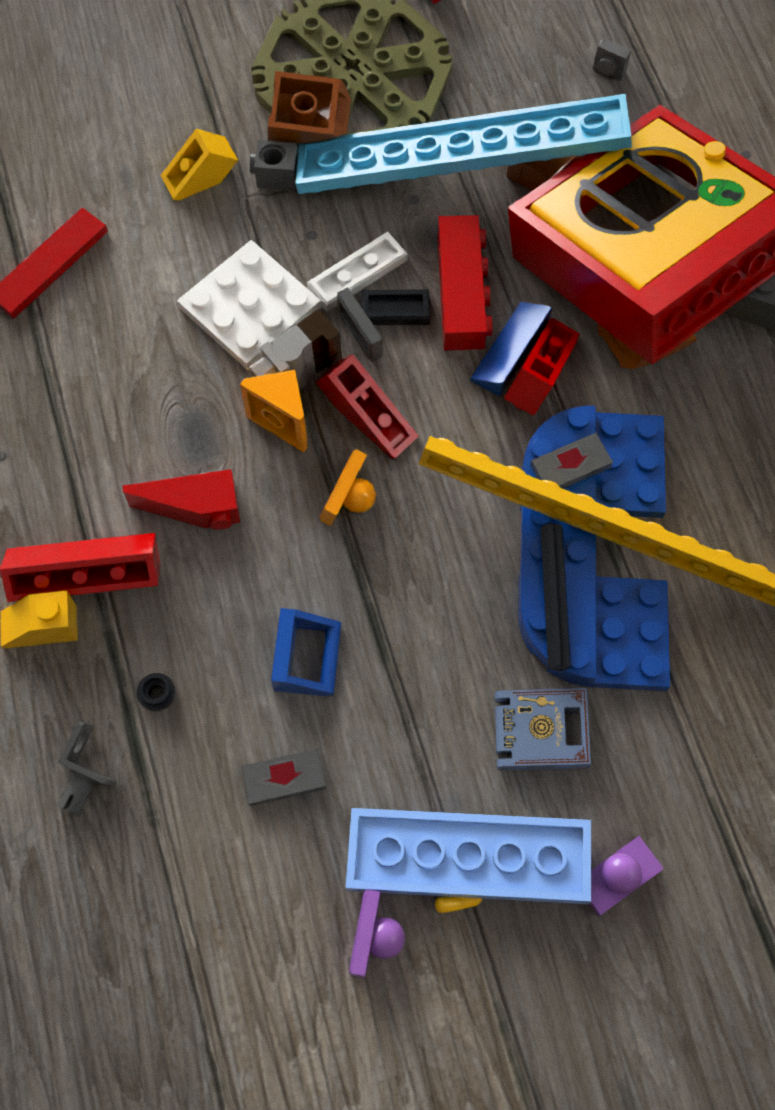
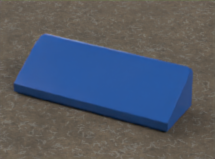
M520 302L471 376L470 381L501 396L550 320L552 308L547 305Z

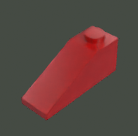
M551 317L504 399L511 402L516 408L534 416L553 387L580 333Z
M353 354L340 359L315 381L336 409L391 459H395L419 437Z
M232 469L122 485L125 498L129 507L202 528L211 527L216 530L227 529L232 524L241 523Z

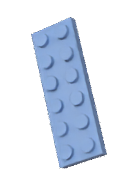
M352 808L346 890L364 892L366 889L391 894L590 904L591 820Z

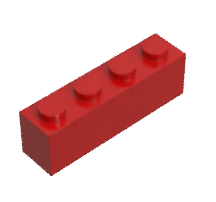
M479 215L438 216L437 243L443 350H484L486 336H492V316L486 315L485 307L490 306V286H484L483 278L488 277V258L481 256V249H486V230L479 227Z
M148 533L7 548L0 566V573L7 602H15L31 594L68 591L70 595L158 586L161 563L156 534Z

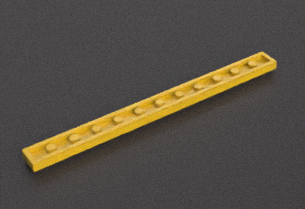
M432 436L428 438L418 463L419 465L775 607V574L769 572L763 565L749 564L734 558L728 551L714 550L699 544L698 540L693 537L679 536L665 530L658 523L644 522L630 516L623 509L609 508L595 502L588 495L574 494L560 488L553 481L539 480L527 475L518 467L504 466L492 461L483 453H472L459 448L448 439H437Z

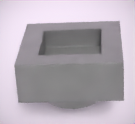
M603 38L597 46L593 69L621 81L627 71L631 50Z

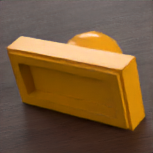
M357 449L353 450L319 517L321 522L331 526L342 504L350 512L354 513L366 512L375 504L376 492L373 484L367 479L356 478L367 454Z

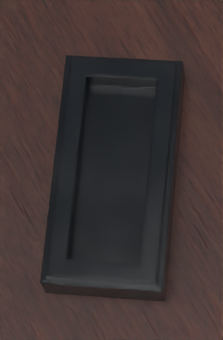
M429 289L362 290V309L373 325H430Z

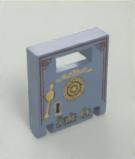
M587 688L506 690L495 692V702L510 703V705L495 707L496 754H512V758L496 760L498 770L591 768ZM580 712L581 745H566L565 714H578Z

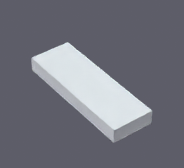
M386 232L308 281L307 289L321 300V305L328 312L337 306V292L348 287L353 295L408 261V254L390 233Z

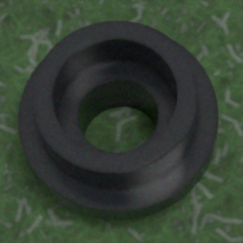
M161 673L147 675L140 681L137 687V698L140 704L150 711L166 709L172 704L176 694L172 680ZM155 688H162L163 694L160 698L153 699L150 697L151 691Z

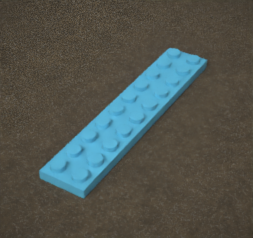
M626 94L341 135L329 140L312 143H299L295 184L298 194L318 193L325 190L347 189L354 186L383 184L389 181L417 179L419 177L440 174L447 175L454 172L482 170L484 168L504 165L512 166L518 163L540 160L548 161L554 158L582 156L590 153L632 148Z

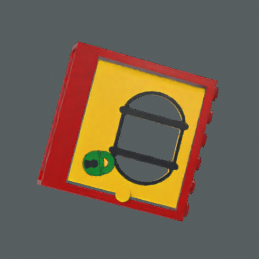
M662 105L657 106L630 124L632 148L586 154L508 207L513 258L651 365L775 275V177ZM661 164L696 187V189L691 190L655 165ZM642 174L682 200L651 222L646 221L611 196ZM598 204H601L636 230L613 231L604 229L593 224L584 214Z

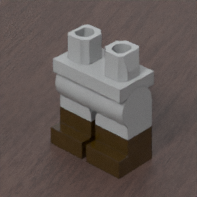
M317 309L274 340L273 345L269 341L260 347L262 358L249 366L252 377L295 370L298 387L301 390L306 386L309 378L326 367L330 369L342 359L340 333L324 314Z

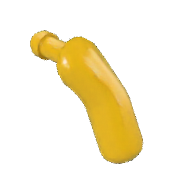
M443 896L435 900L434 906L438 913H447L475 907L483 899Z

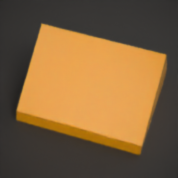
M295 370L243 379L240 387L246 417L304 453L308 445L304 413Z

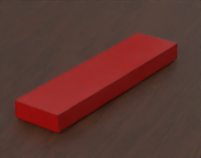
M82 207L0 282V309L13 319L17 317L108 232L106 225Z

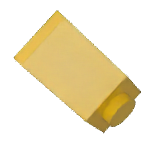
M195 129L160 176L173 200L179 201L220 184L238 162V158L225 136Z
M68 591L27 595L1 611V647L3 649L78 641L77 605Z

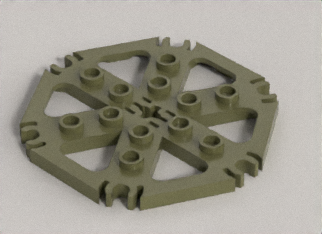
M300 0L301 3L299 1L293 2L294 14H290L285 9H282L281 18L278 14L276 15L251 67L253 84L261 83L254 85L257 101L270 114L274 96L275 71L341 79L351 98L349 118L359 98L386 124L382 128L357 132L347 131L346 134H343L348 135L432 122L452 73L453 62L452 55H446L449 53V43L446 42L447 38L405 0H398L395 4L394 0ZM346 4H356L360 7V12L347 40L318 14L322 8L339 7ZM398 16L406 19L423 35V39L419 42L380 48L392 20ZM288 34L294 37L315 58L277 63L271 57L281 36ZM429 74L434 75L425 98L420 101L411 100L390 81Z

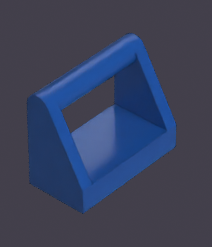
M280 608L271 677L273 690L275 692L333 696L342 623L296 609ZM297 628L326 631L320 683L291 676Z

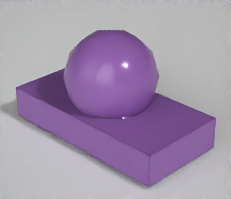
M640 836L591 870L590 906L598 917L664 869Z
M366 889L363 894L349 973L352 977L366 978L370 953L380 959H390L397 956L405 943L404 930L396 920L389 917L377 919L381 892Z

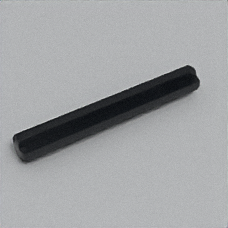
M548 523L541 527L548 667L550 670L563 671L571 667L563 527L561 524Z

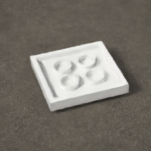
M252 240L177 300L179 309L247 370H249V366L262 358L260 347L269 341L273 345L274 340L315 310L321 308V300Z

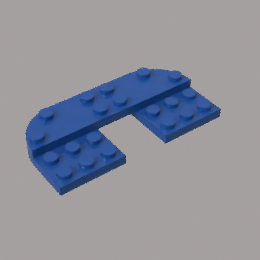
M579 406L552 416L533 434L526 448L522 470L527 475L537 478L530 466L531 460L596 433L613 461L612 467L563 489L574 494L588 495L595 502L609 508L623 509L632 517H664L666 513L664 416L596 412V406ZM520 505L521 544L520 574L518 578V622L522 638L530 653H534L548 667L541 527L548 523L561 524L564 539L571 667L563 671L550 670L548 667L547 671L564 681L580 686L667 691L670 688L668 580L596 576V535Z

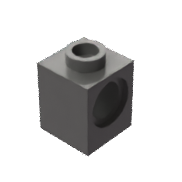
M258 140L256 154L251 153L250 174H255L257 188L296 190L297 143Z

